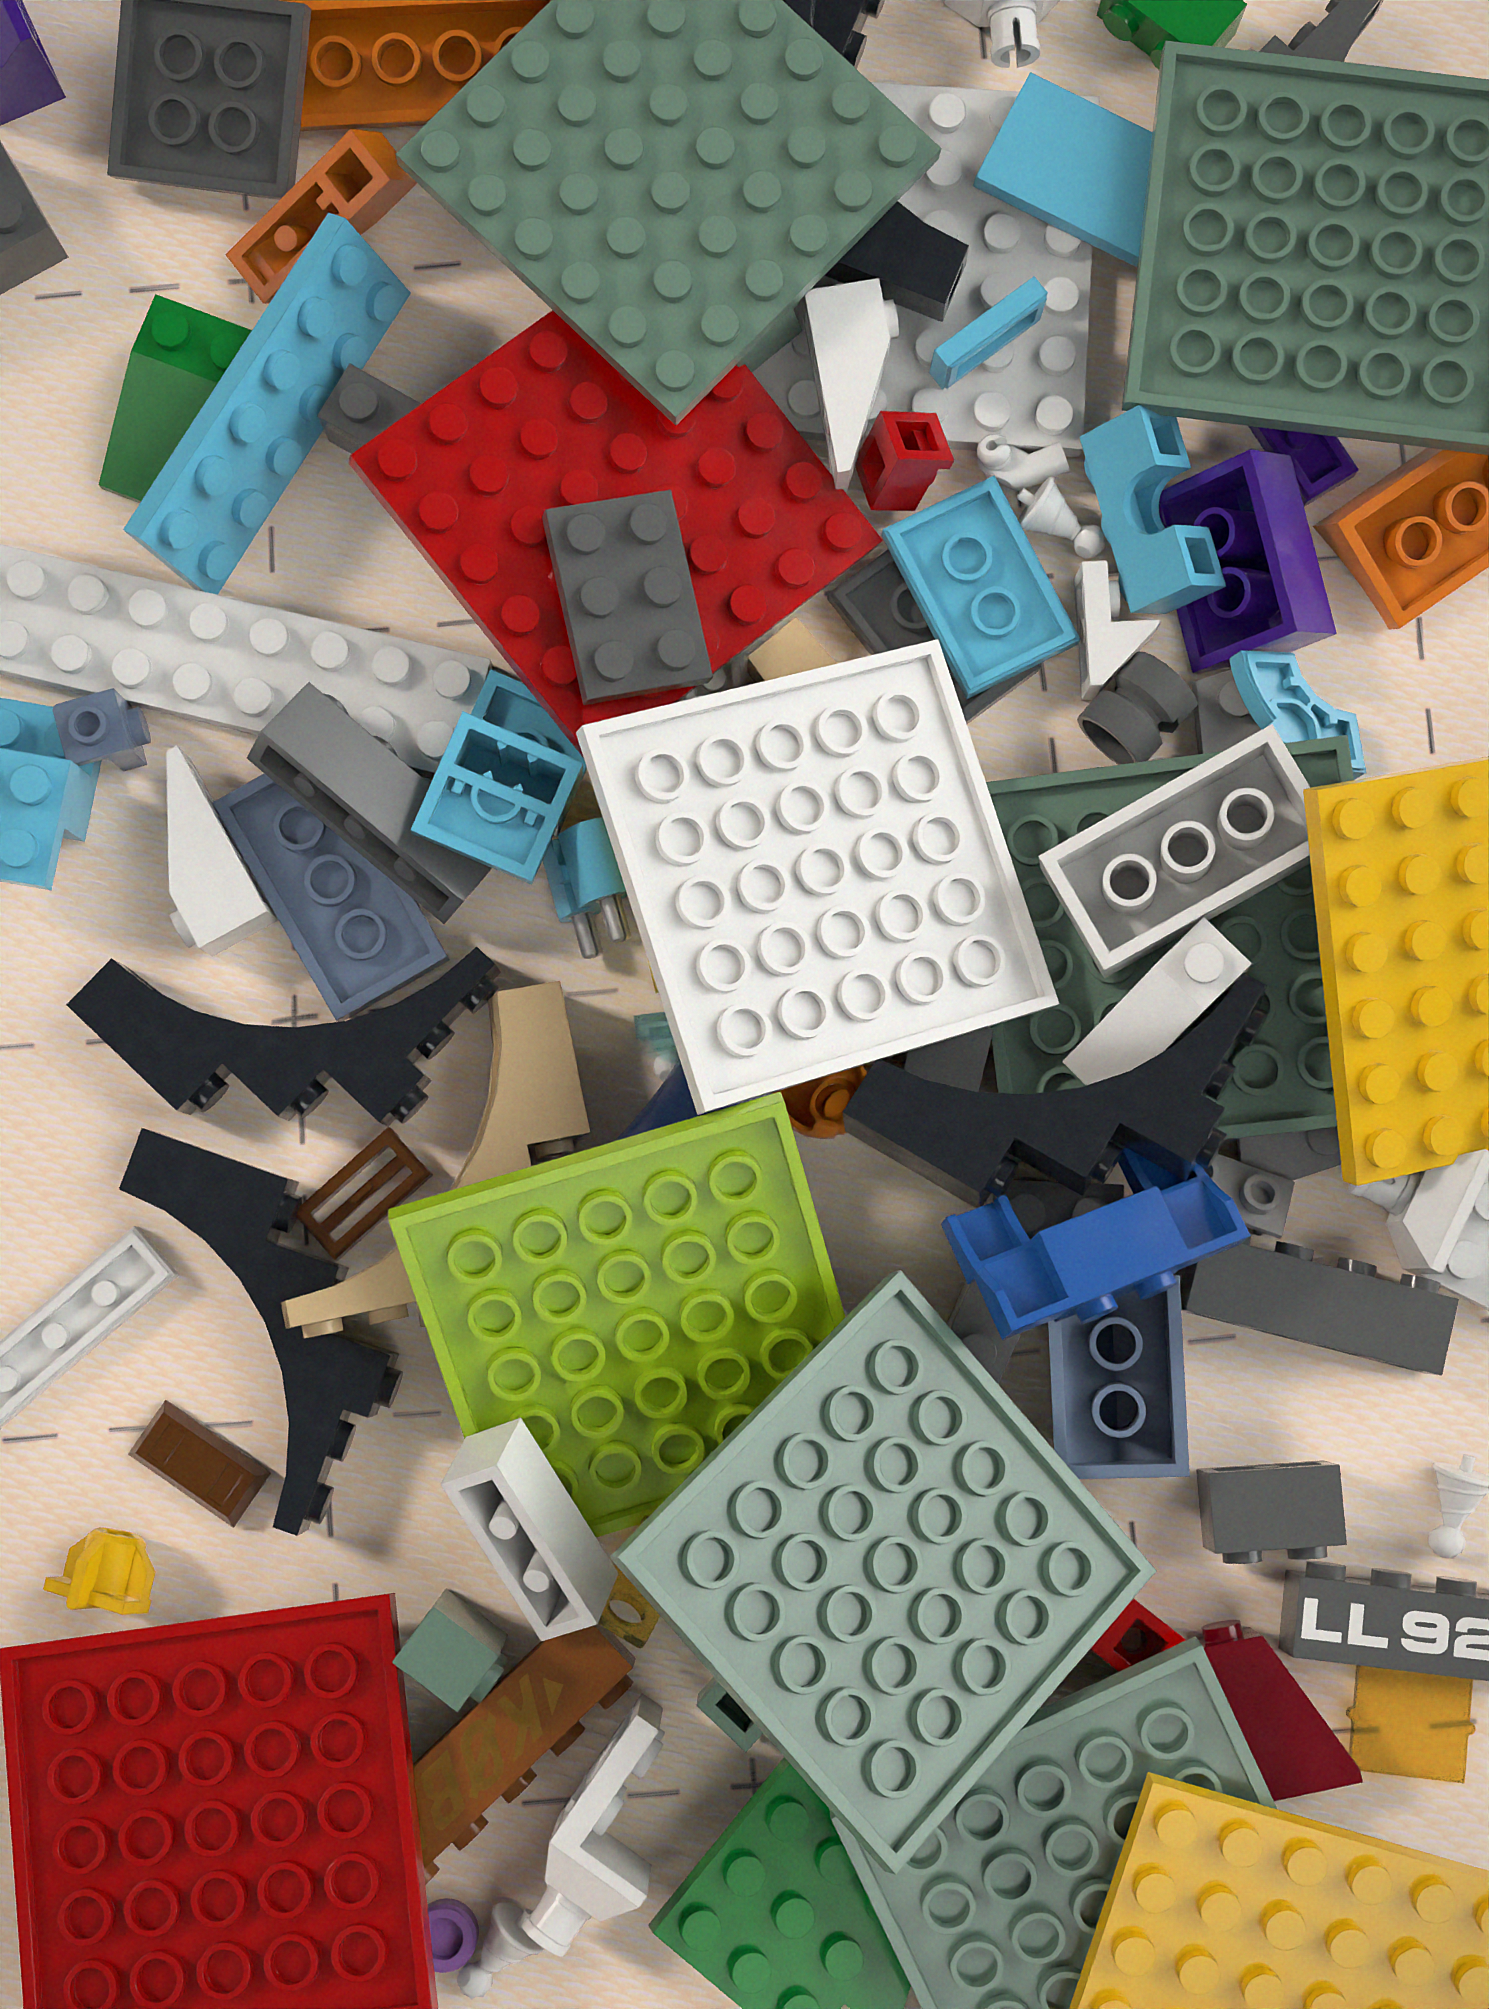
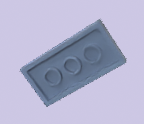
M265 773L212 802L337 1022L347 1020L450 960L417 901Z

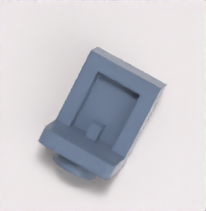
M114 688L54 705L53 714L65 759L73 761L78 766L108 758L122 771L148 765L142 745L151 743V736L143 711L140 707L132 708Z

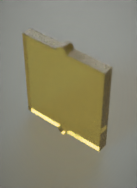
M1356 1665L1353 1706L1346 1709V1716L1351 1719L1350 1756L1360 1770L1364 1772L1465 1784L1469 1735L1474 1734L1476 1731L1474 1723L1470 1722L1473 1679Z

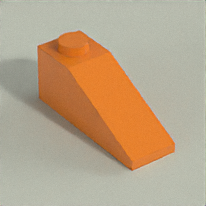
M350 129L225 254L263 304L271 302L328 212L346 218L361 235L386 215L417 184L398 165L395 155L397 152L382 132Z

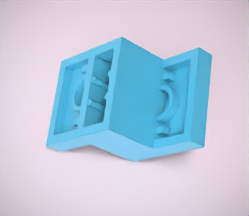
M490 669L471 714L462 711L411 827V833L532 885L553 836L558 837L586 773L587 766L585 760L524 683Z
M0 698V882L52 891L62 839L85 842L102 760L78 766L73 761L65 759L53 714V707Z

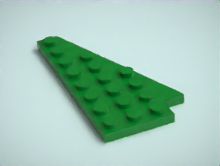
M785 1757L648 1924L656 1937L742 2009H841L844 2004L850 2009H904L911 1987L836 1831L828 1806Z

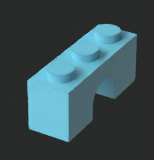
M1138 405L1081 435L1080 441L1085 455V472L1095 489L1102 513V531L1107 541L1111 544L1119 572L1118 583L1120 592L1128 603L1130 613L1167 614L1226 587L1209 527L1172 525L1165 528L1159 516V499L1165 485L1173 477L1191 469L1177 418L1159 415L1142 405Z

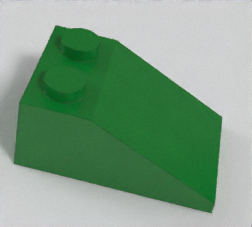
M155 294L131 349L98 484L101 489L138 503L142 501L252 330Z

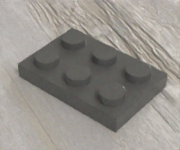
M666 490L545 509L542 520L583 705L709 683L713 675L672 491Z

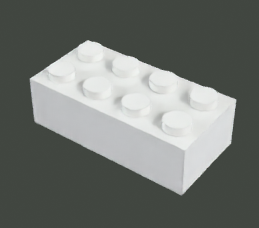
M1273 724L1038 856L1042 872L1104 979L1189 932L1203 917L1210 920L1310 864L1303 789L1310 788Z

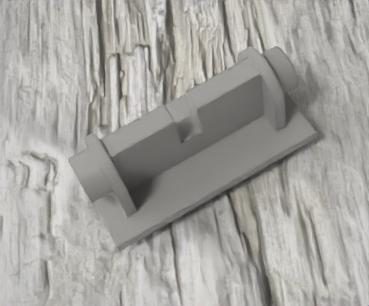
M1217 1154L1209 1168L1203 1167V1169L1221 1190L1233 1198L1246 1227L1253 1229L1252 1233L1254 1235L1261 1236L1265 1233L1281 1239L1295 1182Z

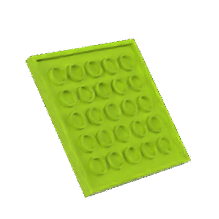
M781 1092L388 1209V1221L464 1439L467 1436L521 1418L596 1538L642 1524L710 1455V1451L715 1450L845 1318Z

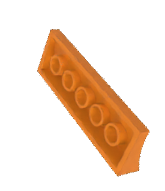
M279 0L304 3L311 8L300 131L425 125L551 0Z
M1426 448L1313 526L1355 577L1389 630L1402 628L1489 567V455Z

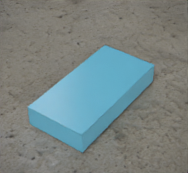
M1033 276L937 347L933 353L929 374L942 390L945 387L946 389L951 387L1040 321L1048 292L1036 277Z

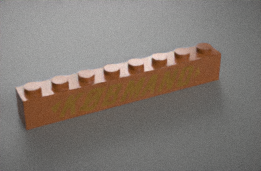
M600 1619L596 1625L540 1641L490 1689L480 1703L476 1702L413 1763L425 1885L440 1870L433 1861L451 1843L459 1851L466 1847L489 1823L482 1815L489 1806L500 1796L508 1804L517 1798L537 1777L531 1766L550 1749L556 1757L561 1755L585 1731L586 1728L579 1720L597 1702L604 1710H607L634 1683L627 1673L633 1669L636 1658Z

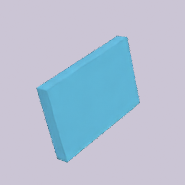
M1030 72L975 177L973 187L1137 267L1152 132Z
M995 475L882 530L881 536L935 640H939L943 655L966 699L1079 644L1081 639Z

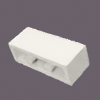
M518 1418L467 1436L440 1485L540 1640H548L598 1624L618 1572L523 1420Z

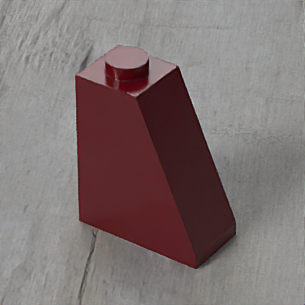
M1240 1620L1219 1621L1201 1627L1203 1636L1198 1637V1640L1204 1648L1274 1801L1363 1783L1361 1770L1263 1635L1250 1627L1242 1628Z

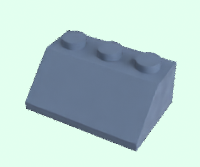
M1174 1275L1177 1282L1175 1286L1150 1298L1140 1300L1136 1290L1115 1298L1118 1308L1093 1321L1081 1324L1077 1314L1058 1322L1054 1320L1048 1322L1054 1451L1078 1479L1190 1477L1180 1275Z

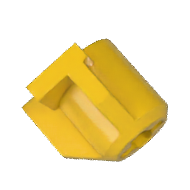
M99 1527L89 1532L86 1537L69 1548L63 1576L46 1577L43 1590L67 1597L66 1606L70 1610L102 1608L121 1615L149 1613L152 1601L149 1597L156 1572L145 1550L147 1544L140 1535L119 1529Z

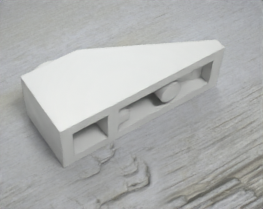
M879 278L811 289L803 298L802 317L831 473L834 478L835 489H843L844 491H848L887 362L890 339L898 338L899 336L894 300L883 301Z
M175 746L166 751L169 894L178 909L170 914V918L176 931L188 948L197 944L199 949L213 957L279 920L213 806L212 802L214 800L194 763L178 746Z
M1203 917L1151 968L1062 1062L1085 1085L1128 1072L1168 1050L1237 982L1243 973L1248 971L1252 963Z

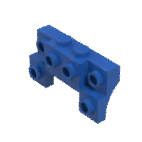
M1124 1148L1118 1164L1133 1195L1039 1231L1031 1240L1021 1226L1006 1194L999 1198L997 1197L989 1204L958 1216L956 1214L947 1216L942 1221L941 1226L967 1284L977 1283L1002 1340H1005L1054 1320L1058 1322L1077 1314L1081 1324H1084L1117 1309L1118 1305L1115 1298L1136 1290L1140 1300H1144L1175 1286L1177 1282L1173 1274L1178 1270L1234 1248L1251 1236L1233 1198L1221 1190L1199 1164H1196L1187 1181H1184L1130 1149Z

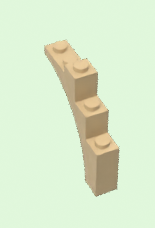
M560 981L497 991L488 1000L492 1039L488 1099L473 1148L449 1191L531 1167L528 1148L535 1147L537 1158L575 1151L573 1139H578L590 1133ZM398 1247L394 1248L376 1264L332 1287L281 1302L285 1327L302 1326L304 1338L343 1331L341 1317L367 1312L370 1325L409 1317L407 1304L416 1302L420 1327H425Z

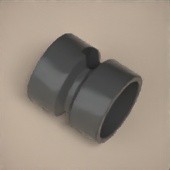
M1137 651L1114 676L1116 682L1115 691L1102 690L1077 718L1079 727L1097 749L1118 765L1148 761L1163 744L1160 732L1173 733L1198 705L1195 694L1178 673L1157 657L1146 652Z

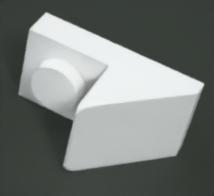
M1107 560L1082 561L1073 579L1077 633L1081 639L1078 644L1081 700H1093L1114 679V676L1137 651L1139 652L1151 639L1161 624L1160 620L1111 622L1112 618H1118L1120 614V588L1117 580L1109 581Z

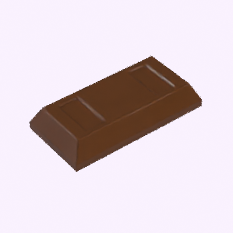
M168 1400L164 1401L128 1453L129 1456L233 1528L271 1475V1472Z

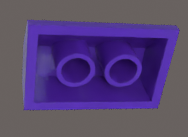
M1249 449L1162 490L1159 499V516L1164 527L1168 528L1172 525L1209 527L1226 587L1176 609L1192 673L1200 674L1231 667L1229 658L1241 650L1293 652L1337 634L1290 455Z

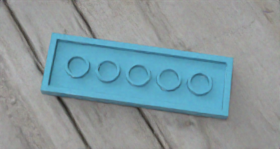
M328 212L123 529L196 590L219 594L324 430L317 415L350 363L361 370L364 368L411 294L346 218Z

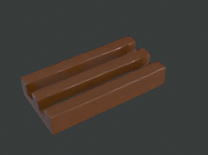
M388 1126L301 1204L296 1218L335 1261H339L388 1216V1209L400 1206L434 1174L416 1157V1154L400 1139L399 1135ZM390 1147L396 1156L321 1223L313 1216ZM407 1166L412 1174L336 1241L330 1235L398 1172Z

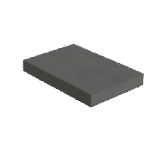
M888 549L828 593L827 600L870 655L935 640ZM946 661L966 724L970 723L1036 674L1041 667L1038 664L966 699Z

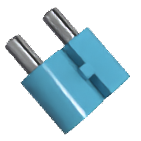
M603 817L577 823L558 835L559 839L551 840L543 858V865L559 922L573 923L580 952L584 959L596 958L603 954L594 919L596 914L602 912L610 942H624L632 936L622 899L628 895Z

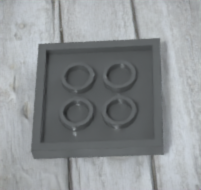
M121 0L107 175L121 180L280 200L295 185L311 8L304 3L279 0Z

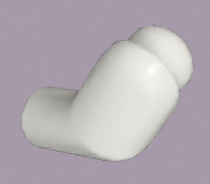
M991 434L984 437L977 447V465L984 475L988 478L995 475L998 483L1014 491L1030 488L1044 482L1049 477L1053 478L1070 471L1060 442L1028 454L1015 446H1008L1006 437L1000 434Z

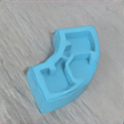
M1241 650L1229 658L1237 689L1246 708L1261 730L1273 724L1283 743L1348 735L1353 778L1355 780L1366 774L1356 714L1335 709L1318 697L1303 678L1294 653Z

